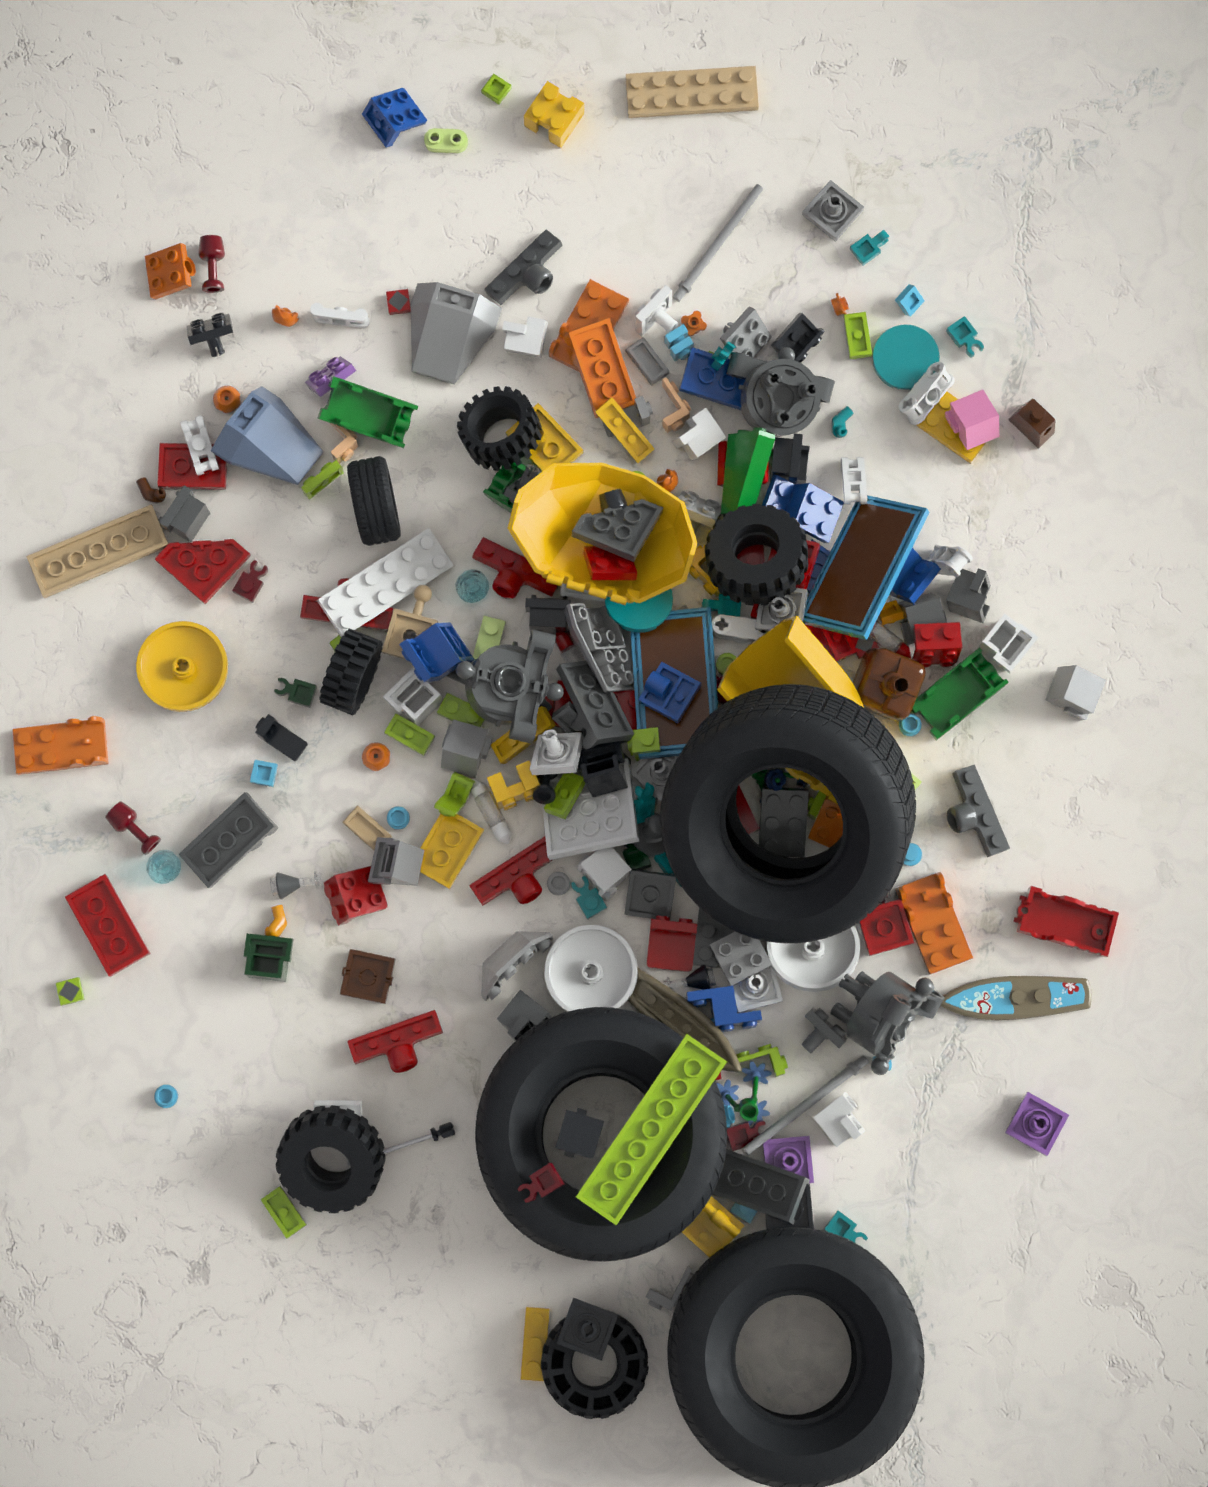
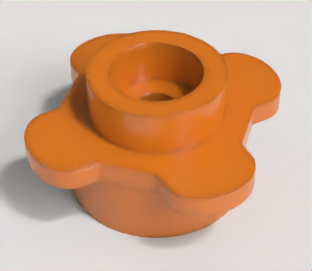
M836 293V298L831 299L836 315L847 314L846 310L849 309L846 298H841Z
M694 311L693 314L685 315L681 318V323L687 328L689 336L704 331L707 327V324L701 318L702 314L700 311Z

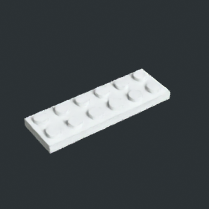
M428 528L325 594L317 602L340 637H342L349 628L356 630L413 593L416 587L425 585L454 565L430 528Z

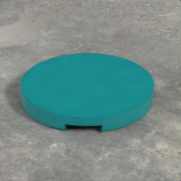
M897 325L886 330L877 340L873 350V367L878 377L886 385L904 390H911L925 374L929 366L939 362L940 359L939 349L933 337L924 329L914 325Z
M669 589L640 604L626 602V605L610 601L611 597H606L605 607L609 617L622 626V629L640 633L656 629L657 626L669 617L673 606V593Z

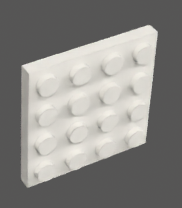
M625 758L623 763L628 788L593 798L585 784L566 820L546 813L544 810L546 804H542L549 860L639 842L631 769L628 758ZM577 769L576 773L574 774L583 777V774H580L579 770ZM563 773L550 780V786L555 789Z

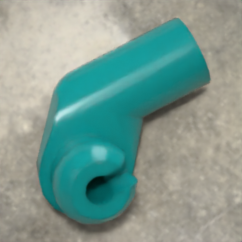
M848 406L844 407L832 418V433L837 438L847 435L845 421L854 414Z

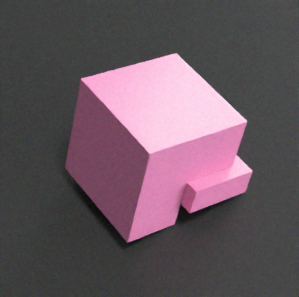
M984 390L950 403L951 410L945 412V418L953 432H959V438L966 450L1000 437L999 414Z

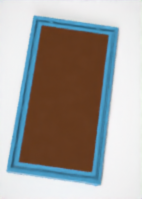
M868 495L867 504L855 502L807 597L803 623L867 640L930 513L928 509Z
M710 607L673 610L669 617L657 626L656 629L640 633L631 632L637 730L658 727L661 752L639 754L640 759L679 756L698 726L714 710L719 708ZM661 662L701 682L702 685L679 723L670 720L638 701L644 691L646 680L653 671L657 670Z

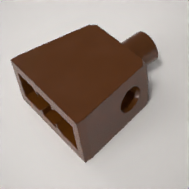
M1033 398L1023 404L1008 419L1038 449L1055 433V418Z

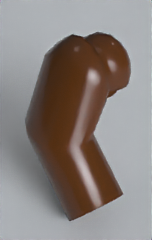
M146 477L136 481L146 501L161 503L165 500V490L162 488L159 490L151 488Z

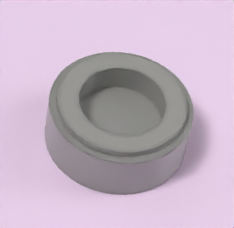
M554 872L549 876L547 886L552 894L563 895L570 888V880L565 873Z

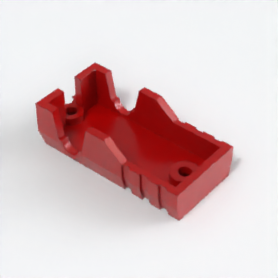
M1034 886L1028 888L1026 897L1020 895L1019 900H1021L1022 904L1017 908L1018 916L1017 918L1014 917L1013 921L1019 924L1017 932L1040 940H1047L1071 948L1075 947L1081 951L1086 950L1088 953L1099 954L1102 957H1108L1119 912L1109 911L1102 907L1098 908L1092 904L1088 905L1081 900L1066 895H1050L1043 892V889ZM1027 908L1028 912L1023 914L1021 909ZM1097 929L1102 930V935L1096 933Z

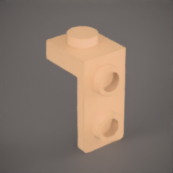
M667 377L662 379V387L678 409L662 421V426L668 433L671 430L673 432L678 431L685 425L684 422L690 418L689 411H691L688 402L685 399L681 400L677 394L679 390L673 381L669 382Z
M330 423L345 438L331 451L333 459L337 460L340 464L342 461L346 462L353 456V451L358 447L356 441L358 437L352 430Z

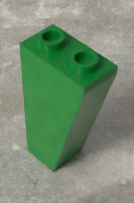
M755 427L753 431L738 430V433L728 434L721 514L723 515L729 511L737 510L740 506H752V504L757 502L775 441V434L766 432L765 428Z

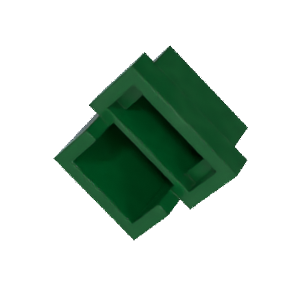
M247 933L244 957H247L244 975L249 978L286 982L288 962H291L294 939Z

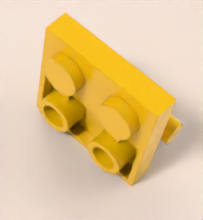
M711 1196L700 1214L682 1233L710 1258L718 1250L729 1244L745 1225Z

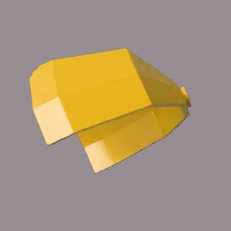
M553 463L518 490L507 528L534 572L541 574L543 578H547L546 582L558 586L567 584L566 588L584 593V590H587L589 595L605 600L606 597H611L610 601L626 605V602L640 604L686 582L697 546V540L685 502L645 475L604 463ZM621 489L628 506L634 504V501L643 499L663 507L662 515L634 561L638 573L637 579L591 580L583 552L584 546L593 545L572 537V530L583 514L591 513V515L602 513L599 495Z

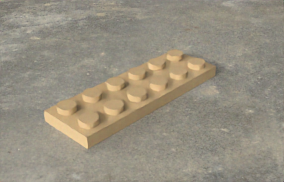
M756 66L626 74L628 118L755 111L759 109Z
M151 504L26 557L42 596L47 598L160 551L169 543Z

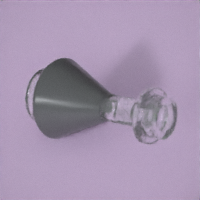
M314 871V876L296 878L277 872L276 877L270 878L273 896H279L282 900L300 887L315 885L319 889V887L323 886L322 874Z

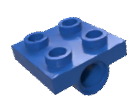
M661 662L657 670L653 671L646 680L644 691L638 701L670 720L679 723L702 685L701 682Z

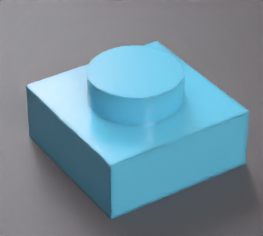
M908 284L895 301L903 313L911 317L924 302V299L914 285Z
M683 324L665 335L664 343L668 349L688 337V330Z
M688 336L670 347V355L674 361L688 358L690 349L694 348L691 338Z
M255 760L250 782L274 787L278 764Z
M736 1203L730 1209V1212L749 1224L757 1213L756 1210Z

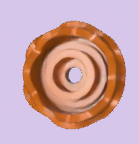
M278 305L274 309L272 308L273 320L281 325L291 327L299 320L297 312L292 313L288 308H280Z
M232 386L218 388L213 395L215 408L224 413L236 410L241 403L239 391Z
M667 469L664 475H660L657 478V484L671 492L678 484V475L675 470Z
M378 742L367 745L362 753L363 764L373 771H379L388 766L390 762L389 749Z

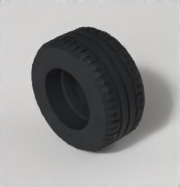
M376 456L374 458H366V460L351 461L347 465V474L362 543L371 546L382 544V542L397 541L401 537V530L386 459Z

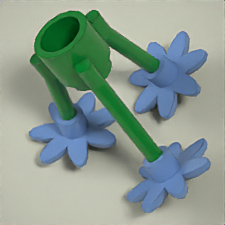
M753 1061L750 1062V1068H742V1072L747 1074L743 1081L752 1080L751 1098H744L737 1104L734 1100L739 1098L734 1092L738 1090L739 1086H731L729 1079L725 1081L724 1087L716 1083L724 1105L731 1104L734 1107V1111L740 1112V1116L748 1121L749 1126L753 1122L763 1120L762 1116L770 1115L769 1111L763 1109L767 1101L764 1100L758 1104L757 1091L759 1081L768 1084V1080L765 1077L770 1076L772 1072L764 1070L765 1063H761L757 1067Z

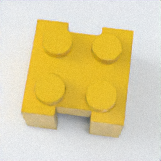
M547 81L524 114V126L535 133L538 132L539 125L549 130V141L562 148L584 115V103L574 96L571 98L565 97L560 94L559 87Z
M530 760L516 765L517 774L521 782L509 787L506 786L501 772L487 777L499 810L502 808L505 811L517 806L516 802L523 799L526 802L534 800L533 790L540 784L536 775H532L530 771Z

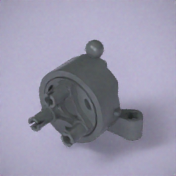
M789 347L782 348L778 353V359L769 362L750 357L746 354L732 352L726 372L729 376L745 380L744 384L739 385L738 389L742 390L741 410L747 423L752 428H765L766 432L775 434V437L794 434L806 428L813 421L817 412L820 411V402H830L835 381L815 376L805 365L794 360L795 353Z
M533 629L529 637L527 650L519 647L518 642L513 641L512 645H496L483 652L472 664L468 661H463L456 667L457 675L462 679H466L465 692L472 709L481 718L494 723L497 727L511 724L509 739L532 744L537 730L538 708L544 701L545 696L552 701L560 700L563 696L562 686L558 683L548 685V675H546L548 661L555 644L556 635Z
M863 971L857 975L856 979L846 974L844 976L845 980L841 979L839 987L855 996L857 1006L854 1012H852L840 1003H836L831 1009L830 1014L846 1024V1034L849 1039L876 1056L871 1063V1069L877 1075H884L889 1070V1061L895 1058L893 1055L896 1050L895 1045L897 1042L905 1039V1031L911 1021L915 1020L914 1015L933 1019L945 998L934 990L933 982L926 977L920 978L916 982V986L913 987L892 972L884 973L877 980H874Z

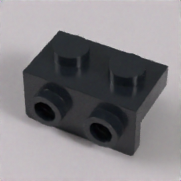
M799 313L771 346L777 353L784 347L791 348L795 353L794 360L801 363L807 357L809 349L819 344L822 340L821 336L825 331L822 328H816L803 313Z

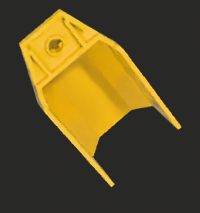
M798 616L782 620L751 643L727 667L717 688L726 701H729L743 693L762 687L783 684L808 685L838 693L864 708L861 698L850 678ZM785 768L791 776L796 779L800 778L808 783L810 788L824 793L828 796L829 800L838 805L828 788L815 777L796 769Z

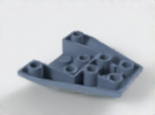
M263 386L248 395L227 421L211 449V452L229 464L296 485L302 481L323 454V450L281 398Z

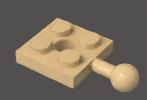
M420 585L414 590L416 603L413 613L394 608L382 653L405 659L401 652L403 649L399 645L404 641L405 633L413 631L418 636L433 624L438 623V620L421 616L424 604L432 597V591L428 586Z

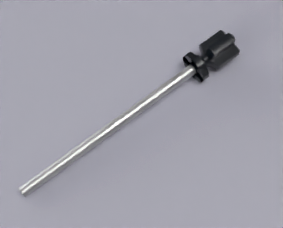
M449 1122L440 1125L439 1130L431 1128L430 1134L386 1148L383 1152L386 1154L430 1138L438 1141L439 1136L443 1138L455 1135L454 1126Z

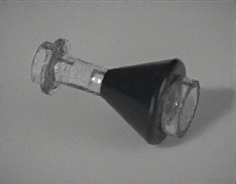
M704 964L686 978L670 981L669 977H667V979L663 980V984L672 990L683 987L705 990L711 989L710 986L716 985L712 967L706 968Z

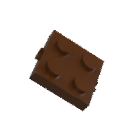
M350 949L346 967H343L342 976L344 977L340 995L386 1004L389 987L392 986L394 978L392 974L396 959Z

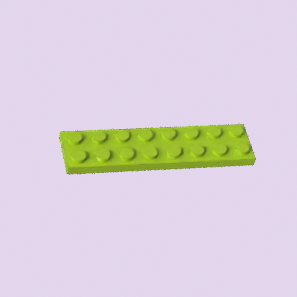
M686 1034L576 1198L617 1225L727 1061Z

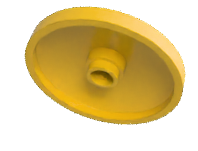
M178 621L159 627L146 638L137 656L136 672L140 686L154 703L171 711L187 712L207 705L220 693L228 675V657L221 641L211 630L194 622Z

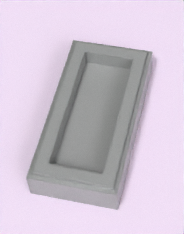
M644 337L625 349V352L651 386L669 374L668 368Z

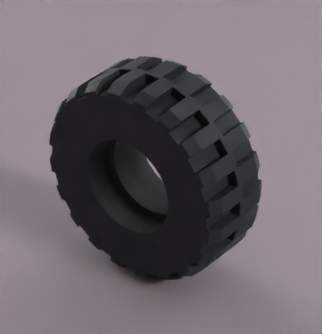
M752 504V506L747 507L745 505L740 506L733 512L729 511L723 515L724 518L722 520L716 521L713 525V530L708 533L706 538L705 558L710 580L715 587H718V591L723 596H730V600L737 603L743 602L745 605H768L774 598L780 597L784 599L786 594L790 595L796 590V585L802 583L805 577L804 573L808 569L806 535L804 530L800 528V523L796 518H790L788 512L783 509L778 510L772 505L761 506L760 504ZM753 545L769 546L777 552L771 560L758 565L746 564L736 558L742 550Z
M334 1105L328 1108L317 1106L313 1111L306 1110L302 1112L299 1117L294 1118L289 1124L276 1152V1171L278 1174H281L279 1180L282 1186L288 1189L287 1193L293 1199L296 1198L300 1201L299 1204L304 1207H311L317 1212L339 1213L341 1210L347 1212L353 1210L355 1205L361 1206L374 1193L384 1170L383 1166L386 1156L383 1152V1141L377 1137L378 1131L374 1126L368 1124V1120L362 1115L360 1117L355 1114V1111L348 1108L345 1110L341 1109L340 1106ZM318 1147L334 1148L345 1155L351 1168L342 1172L328 1171L315 1162L311 1150Z
M618 1315L608 1345L616 1355V1371L607 1383L600 1386H588L579 1381L574 1374L572 1360L575 1351L556 1344L565 1321L564 1317L550 1331L542 1349L541 1369L543 1380L549 1393L569 1413L586 1419H604L616 1413H621L627 1406L635 1402L636 1397L645 1386L649 1366L648 1352L642 1336L628 1320Z

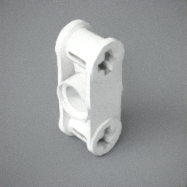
M935 362L929 366L921 379L899 403V410L908 416V421L912 425L921 423L946 391L954 384V377L947 373L942 362Z
M935 545L931 555L924 559L936 563L941 568L938 574L959 577L961 569L966 563H970L973 560L972 556L959 546Z
M717 615L712 621L714 637L738 643H753L764 634V631L756 630V619L749 617ZM720 623H724L723 631L719 630L718 626Z

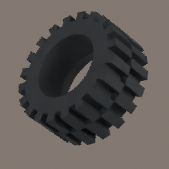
M497 386L493 387L494 392H489L488 389L482 391L483 396L478 397L477 394L472 397L474 402L472 404L467 402L464 405L466 412L460 411L458 416L461 420L457 422L459 438L477 465L481 464L487 470H489L490 466H492L494 471H500V466H504L505 470L511 469V464L514 462L517 466L522 464L521 458L525 457L528 459L531 456L530 449L536 451L538 447L536 440H541L540 430H542V426L525 394L522 395L518 389L512 391L511 387L505 386L504 391ZM504 419L519 421L515 431L505 439L493 443L483 442L485 433L494 423Z
M350 628L348 631L346 630L344 636L340 639L339 645L337 644L335 648V653L332 655L331 662L326 670V676L323 678V686L319 696L320 703L347 714L355 715L360 709L361 703L363 704L365 695L368 694L370 684L373 682L383 649L382 641Z

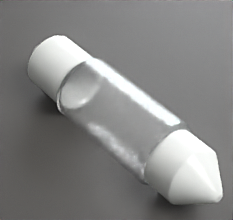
M474 779L475 783L471 789V793L475 798L474 801L497 841L508 844L512 833L505 822L500 808H498L493 795L487 789L485 783Z

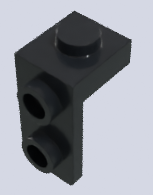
M269 714L266 718L262 717L255 727L257 729L255 733L259 738L293 761H297L308 746L306 741L279 724Z

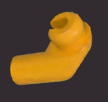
M283 905L271 907L274 920L269 927H266V936L279 937L286 928L287 921Z

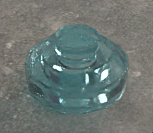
M472 569L463 572L457 578L455 587L462 600L474 603L487 595L489 581L484 573Z
M159 850L154 853L146 864V871L149 877L160 884L173 881L181 870L179 858L169 850Z

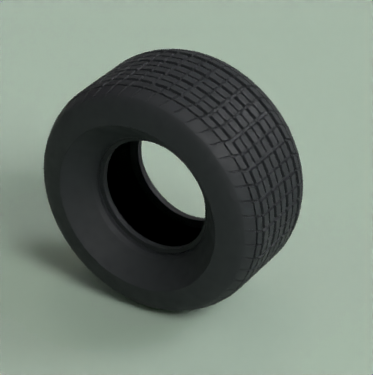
M783 684L758 688L743 693L714 710L698 726L676 759L667 778L661 802L660 823L664 850L676 879L687 895L707 915L723 926L750 938L774 943H805L825 939L841 933L842 930L845 931L851 928L855 923H859L868 916L867 913L873 912L894 886L902 869L915 827L916 794L912 774L901 748L888 729L874 715L851 699L823 688L808 685ZM770 768H791L805 772L823 783L836 799L842 814L843 834L833 846L814 856L790 858L774 854L757 844L743 827L736 805L738 785L749 776Z
M613 1007L581 1008L561 1013L539 1023L520 1036L501 1056V1059L498 1060L487 1079L478 1105L475 1126L476 1154L483 1180L493 1201L508 1221L523 1235H526L527 1238L536 1244L566 1257L584 1261H618L619 1259L624 1260L648 1253L668 1243L685 1230L700 1214L718 1183L727 1147L725 1109L715 1080L617 1225L576 1198L580 1190L570 1186L564 1180V1184L550 1194L541 1197L538 1192L535 1200L527 1203L524 1200L530 1196V1191L527 1188L523 1191H518L520 1185L533 1183L529 1177L530 1175L549 1164L543 1144V1127L550 1106L563 1090L585 1078L608 1076L630 1083L645 1095L684 1039L681 1035L660 1021L635 1011Z
M802 1227L771 1228L748 1234L727 1244L707 1259L687 1283L675 1307L669 1329L667 1361L670 1382L679 1410L692 1434L717 1461L731 1471L746 1479L770 1487L830 1486L850 1479L875 1464L893 1447L905 1431L917 1406L923 1384L925 1361L922 1332L915 1309L903 1286L894 1274L868 1250L863 1249L862 1246L853 1241H848L844 1237L822 1230ZM789 1295L809 1296L829 1306L844 1324L851 1345L849 1373L837 1395L819 1409L798 1415L773 1412L755 1402L744 1390L738 1377L735 1362L738 1337L748 1318L765 1303L775 1298Z

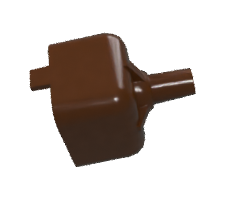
M871 648L865 651L852 683L867 711L889 720H905L913 709L926 671L924 666L915 660L886 648ZM896 680L899 683V688L897 690L895 688Z

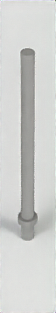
M759 184L755 185L687 278L679 283V288L673 295L676 301L680 302L684 295L692 290V284L763 191L762 186Z
M863 1055L854 1063H848L847 1068L745 1145L743 1150L746 1154H751L852 1075L856 1076L859 1074V1070L869 1063L867 1058Z

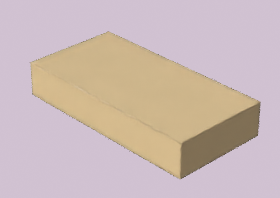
M358 805L342 822L372 850H375L377 837H392Z

